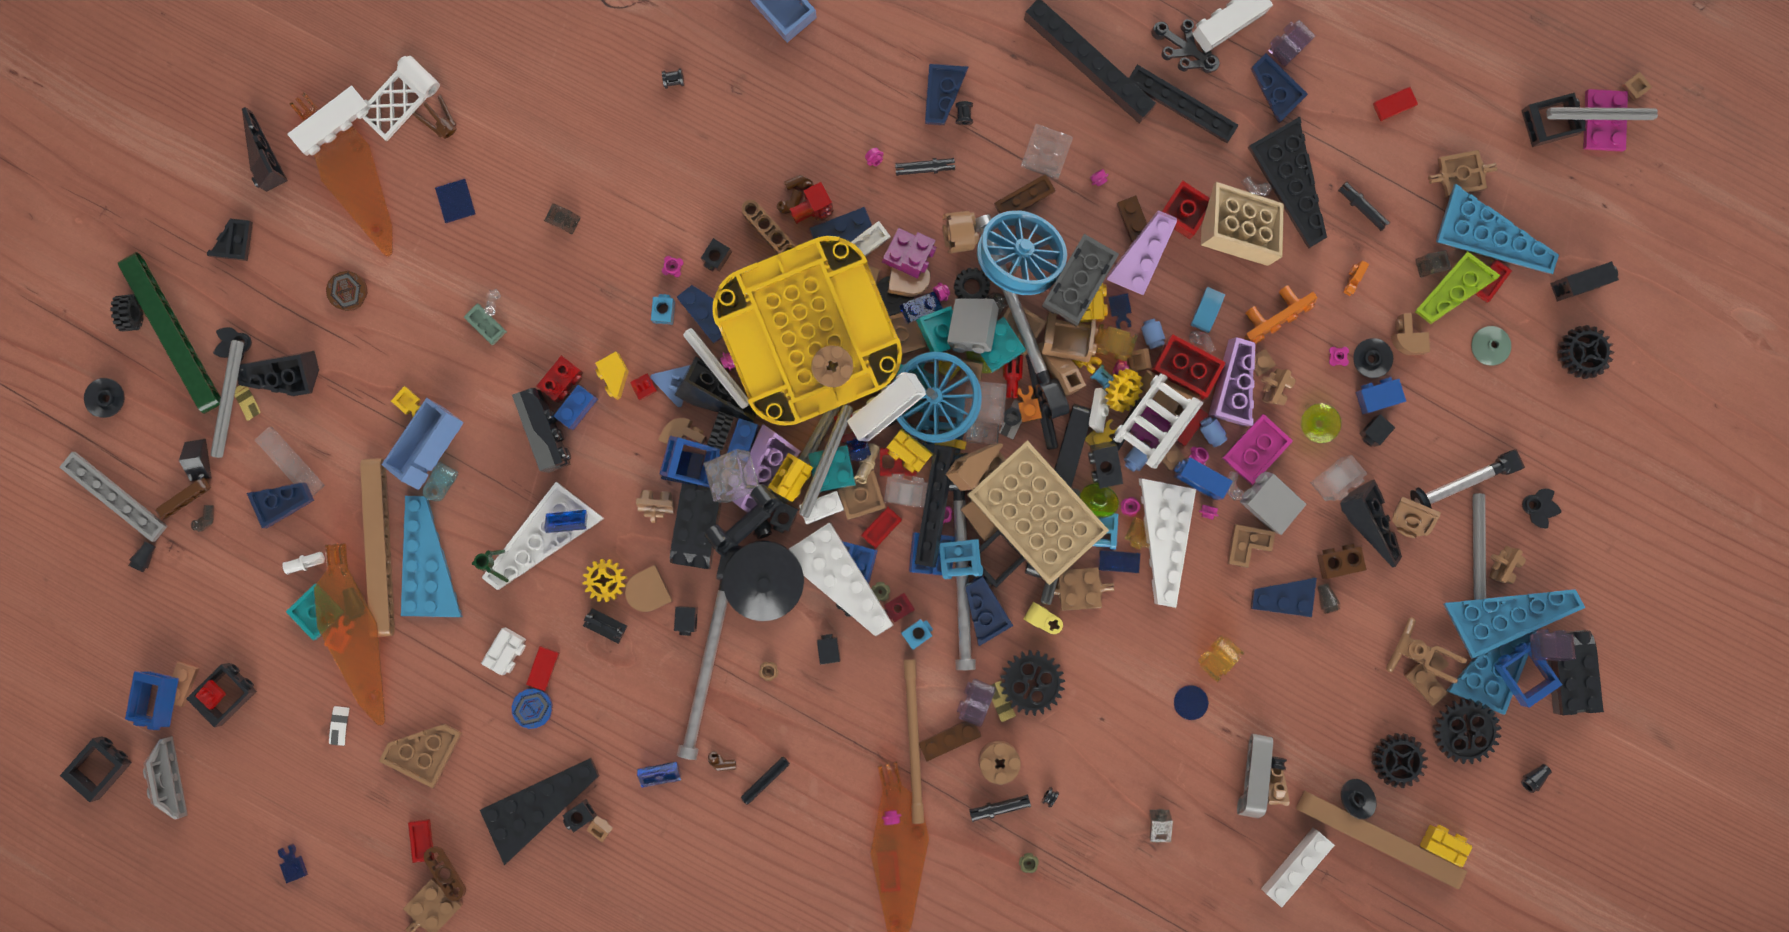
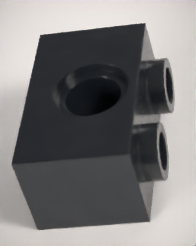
M1110 441L1090 445L1091 452H1088V459L1094 468V471H1091L1093 483H1096L1099 488L1123 484L1118 448L1115 442ZM1104 461H1108V467L1101 469L1100 465Z

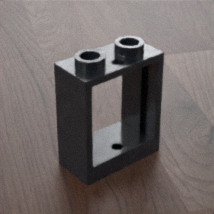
M1575 92L1529 104L1521 110L1532 147L1577 136L1586 130L1585 120L1568 119L1570 131L1546 136L1539 110L1561 104L1564 107L1580 108V102L1576 98Z
M1611 261L1564 277L1550 284L1558 302L1618 281V270Z
M999 530L979 547L980 553L1001 535L1020 557L996 580L983 567V575L989 587L993 585L996 588L1026 560ZM971 561L968 563L970 567H972Z
M232 663L221 664L186 698L213 727L222 726L257 692L253 687L254 684L248 678H244L239 673V668ZM227 674L244 691V694L222 714L216 707L209 710L195 695L208 681L213 680L217 683Z
M101 736L92 738L62 772L60 777L87 801L93 802L101 799L132 762L128 759L126 753L117 750L113 746V742L110 739ZM95 749L115 765L98 786L78 770Z

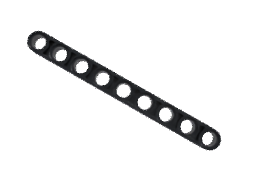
M1075 403L1070 412L1054 468L1070 488L1072 487L1089 428L1091 408ZM1027 562L1025 574L1043 579Z

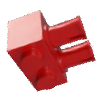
M822 182L804 190L805 201L790 208L791 215L796 224L811 216L815 217L816 220L827 219L834 211L832 201Z
M561 355L536 387L557 403L563 402L569 396L571 387L578 385L582 380L581 375L584 372Z

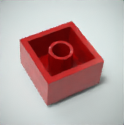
M1182 180L1161 212L1177 218L1174 230L1191 239L1203 223L1210 198Z

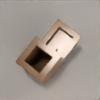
M1404 313L1398 316L1395 327L1399 334L1391 336L1394 347L1406 355H1424L1429 353V332L1413 333L1412 313Z
M677 418L670 421L664 427L658 440L668 444L670 436L685 439L687 436L704 444L707 437L703 435L704 431L693 426L690 429L693 421L686 418Z

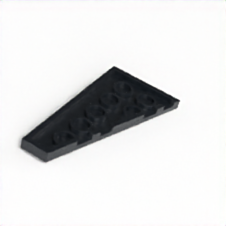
M1298 117L1249 145L1248 149L1279 201L1284 204L1285 211L1309 249L1326 239L1327 234L1319 208L1318 194H1316L1310 157L1306 150L1301 117Z
M592 758L480 809L504 865L600 776Z

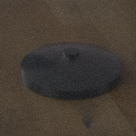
M754 541L742 546L730 557L723 574L724 593L730 605L742 616L756 621H770L786 615L798 603L804 587L803 570L797 557L787 547L773 541Z

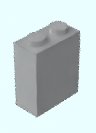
M955 299L947 341L953 351L959 353L965 351H974L976 353L991 352L999 307L994 299Z
M1266 471L1256 478V483L1252 488L1245 491L1240 501L1265 526L1280 535L1283 534L1307 505L1275 474Z

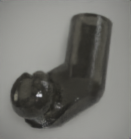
M204 505L203 516L191 522L192 530L201 532L213 524L214 505Z

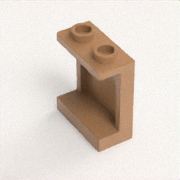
M1049 312L1045 326L1042 354L1089 363L1091 355H1095L1097 344L1094 343V339H1097L1099 328L1096 327V320L1092 319L1090 325L1079 323L1075 327L1066 321L1057 320V313Z

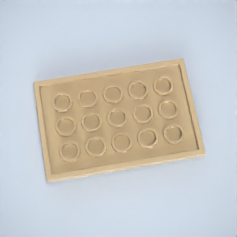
M1028 440L968 494L970 499L1048 585L1054 582L1109 531Z

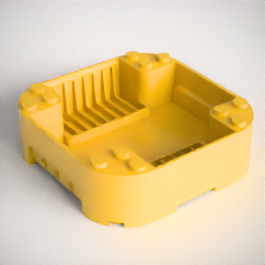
M818 237L761 262L737 270L722 281L713 300L715 324L719 327L747 394V401L757 415L770 423L794 425L881 390L892 381L899 370L902 359L901 343L872 276L868 261L855 244L840 237ZM839 346L845 349L852 358V375L842 386H824L816 380L812 373V360L815 354L823 347ZM830 361L827 370L836 372L838 363Z

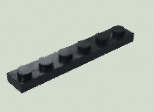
M1138 64L1129 77L1150 98L1225 143L1229 142L1239 126L1237 123Z
M934 445L915 564L936 568L950 486V479L946 476V473L954 462L956 448Z

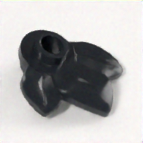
M230 327L218 329L216 333L222 341L215 348L213 354L221 358H228L231 341L244 340L242 361L245 352L252 345L250 336L245 333H238Z
M1540 489L1535 495H1528L1522 501L1523 510L1530 515L1531 522L1539 528L1547 529L1549 527L1548 518L1557 516L1562 512L1560 507L1552 501L1555 493L1554 490ZM1530 501L1534 503L1533 508L1529 507Z

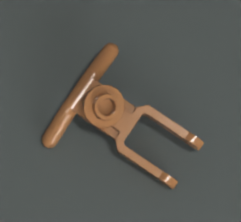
M1413 617L1409 618L1397 647L1386 666V670L1393 672L1401 656L1404 655L1421 663L1424 670L1451 683H1457L1458 680L1430 667L1429 663L1435 651L1463 664H1466L1467 659L1442 647H1429L1422 640L1410 638L1416 620Z

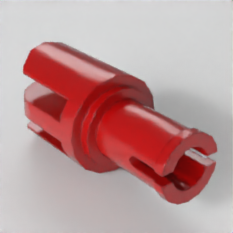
M1019 355L1018 373H1016V358L1010 361V373H1008V363L1003 365V378L1006 380L1005 398L1010 399L1011 392L1012 399L1018 398V381L1022 379L1023 355Z

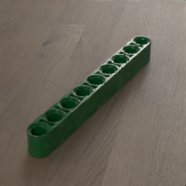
M135 252L118 262L120 270L195 405L203 414L218 407L221 396L144 258L138 252Z

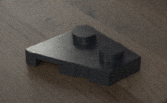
M230 218L225 225L224 231L217 237L216 240L218 241L212 250H208L207 256L248 261L253 222Z

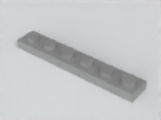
M71 452L59 467L151 542H155L168 527L77 452Z

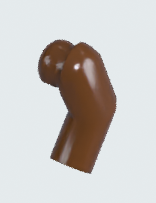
M802 175L784 181L787 190L798 187L804 191L813 186V182Z
M793 190L790 200L779 201L777 203L779 212L782 214L790 213V208L799 205L803 193Z
M717 752L709 753L708 762L717 771L736 769L735 759L724 760Z

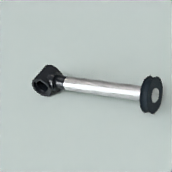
M1517 449L1497 456L1495 463L1428 493L1417 487L1416 491H1410V497L1412 501L1432 509L1431 504L1500 473L1502 475L1515 473L1524 469L1525 466Z

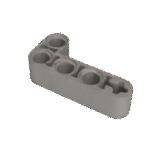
M1257 734L1250 735L1244 793L1238 800V815L1260 818L1266 813L1273 751L1272 737Z

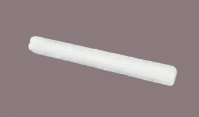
M692 328L686 330L683 334L685 339L740 408L747 407L749 403L745 393Z

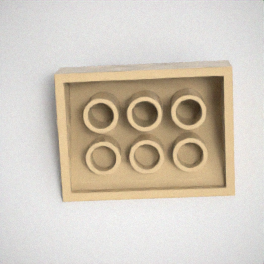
M1218 182L1214 183L1201 227V246L1269 266L1282 258L1284 204Z

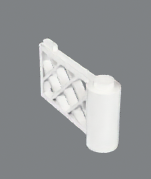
M412 56L401 57L397 62V70L369 101L364 100L370 108H376L377 118L369 119L365 116L363 119L386 141L393 136L426 98L434 95L440 87V83ZM398 78L403 81V90H394V82ZM390 93V104H381L380 97L383 94ZM394 93H403L402 104H394ZM407 93H416L419 98L414 103H408ZM390 107V118H381V108ZM394 107H404V114L401 118L394 117ZM390 121V130L385 134L381 130V122Z

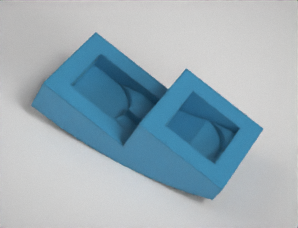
M1207 287L1196 309L1191 326L1209 333L1225 294Z

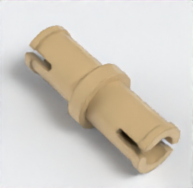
M868 444L864 457L860 459V467L854 477L859 483L865 484L870 471L875 467V459L880 451L879 446L876 444Z

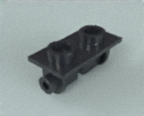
M593 608L585 616L583 624L584 627L618 644L628 627Z

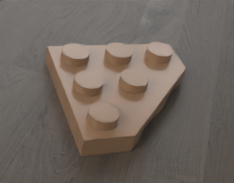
M442 724L389 742L379 762L434 788L462 732Z

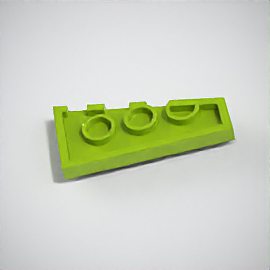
M1467 251L1417 308L1415 313L1432 324L1498 279L1500 275Z

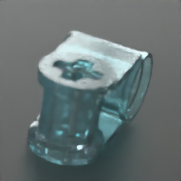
M439 462L434 467L429 480L423 488L424 497L435 502L441 501L456 480L458 471ZM435 489L438 492L437 495H433L431 490Z

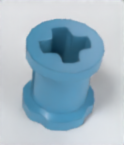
M1102 364L1090 378L1100 383L1105 391L1110 386L1108 381H1113V376L1104 369L1105 366Z

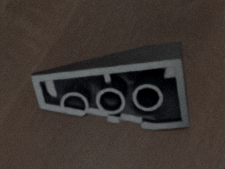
M244 107L242 108L249 165L253 174L251 178L257 188L267 192L288 180L254 113Z
M315 351L240 364L237 378L238 384L255 389L271 390L274 393H285L289 396L310 394L313 392L319 373Z
M695 356L674 395L691 405L714 412L720 411L735 418L753 422L756 413L751 406L748 405L743 409L740 408L704 361Z
M1374 479L1348 493L1340 503L1341 510L1346 514L1349 522L1390 566L1396 567L1402 555L1395 534L1390 532L1389 521L1391 520L1389 515L1384 513L1382 504L1385 501Z

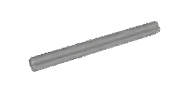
M1551 107L1547 109L1546 117L1548 119L1654 120L1658 117V110L1655 108Z
M232 340L211 448L210 455L216 458H221L224 454L244 346L243 342Z
M849 405L842 406L799 511V514L803 517L809 518L847 427V420L850 419L853 408Z
M841 406L823 414L799 459L807 464L810 463L808 453L817 451ZM778 495L783 503H788V499Z
M1482 493L1473 494L1474 600L1486 599L1485 494Z

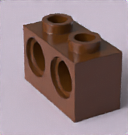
M1354 544L1344 545L1342 550L1335 551L1334 548L1322 550L1323 554L1317 555L1322 579H1330L1367 570L1362 547H1355ZM1350 553H1352L1355 557V560L1352 564H1350L1347 560V557ZM1331 557L1335 560L1333 568L1328 566V560Z

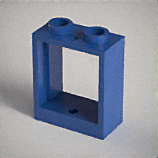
M670 436L659 475L710 488L715 479L716 465L720 461V449ZM683 445L706 450L699 480L676 474Z
M1191 457L1179 461L1174 468V472H1176L1174 478L1214 500L1224 499L1233 482Z
M1523 642L1514 648L1515 651L1511 654L1501 656L1498 659L1499 662L1493 666L1520 705L1530 708L1562 686V683L1536 645ZM1528 653L1545 680L1523 694L1506 667Z
M134 671L125 720L132 721L135 726H147L149 730H160L161 727H170L179 678L151 671ZM152 684L158 686L153 717L146 715Z

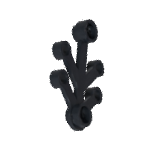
M1186 19L1181 25L1186 41L1169 31L1168 25L1165 22H1158L1154 25L1151 34L1155 39L1163 40L1166 38L1181 48L1165 47L1161 53L1164 60L1168 61L1172 58L1184 57L1178 63V69L1183 72L1188 69L1201 68L1205 73H1211L1218 69L1220 65L1219 59L1211 53V50L1205 53L1203 49L1202 52L1197 49L1194 36L1192 35L1194 27L1192 20ZM1193 56L1197 60L1190 61L1186 57Z

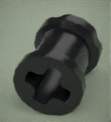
M682 68L672 72L662 71L665 89H668V86L674 85L685 86Z
M968 101L957 102L955 104L957 108L956 124H973V119H971L973 103Z

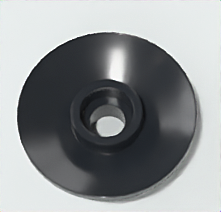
M1377 338L1362 341L1357 345L1353 354L1355 368L1360 374L1369 378H1378L1385 375L1391 369L1394 359L1390 346ZM1369 356H1373V358H1374L1373 363H1372V362H1369V360H1368V357H1369Z
M100 378L91 382L84 393L86 409L92 415L100 418L116 415L123 407L125 400L121 385L109 378ZM109 395L110 399L106 402V396Z
M1351 779L1344 783L1341 789V800L1346 811L1357 819L1371 817L1376 810L1377 804L1371 787L1360 779Z

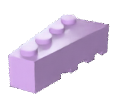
M1158 210L1115 267L1109 272L1107 280L1144 295L1177 223V218Z
M1236 337L1228 340L1223 359L1226 364L1218 377L1208 416L1245 427L1253 426L1255 343Z
M763 424L729 499L746 512H749L757 505L750 496L752 490L760 484L768 487L787 454L790 453L797 457L801 451Z

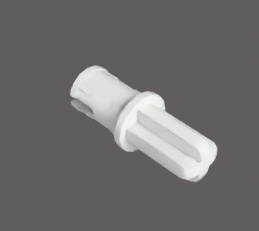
M322 552L308 556L301 555L298 559L283 562V570L287 575L299 570L306 571L309 567L324 563L325 556Z

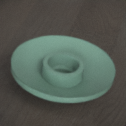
M1487 326L1475 333L1471 342V350L1474 357L1480 363L1494 366L1504 362L1510 355L1511 340L1508 334L1501 328ZM1493 341L1497 344L1496 348L1491 346Z

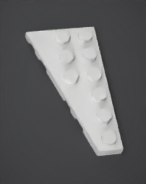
M1139 478V486L1142 489L1141 502L1144 504L1145 512L1144 525L1147 548H1149L1151 558L1149 559V564L1152 567L1154 602L1158 605L1176 608L1196 489Z
M555 482L504 548L505 553L499 554L494 561L493 570L508 578L509 582L502 581L487 571L482 578L494 588L500 590L604 518L558 482Z
M831 523L826 524L789 548L799 560L803 575L873 635L878 636L893 626Z

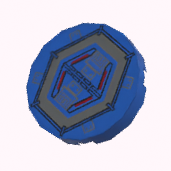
M536 688L526 689L514 698L512 715L520 726L528 729L538 728L546 724L551 718L553 703L549 695L543 690Z

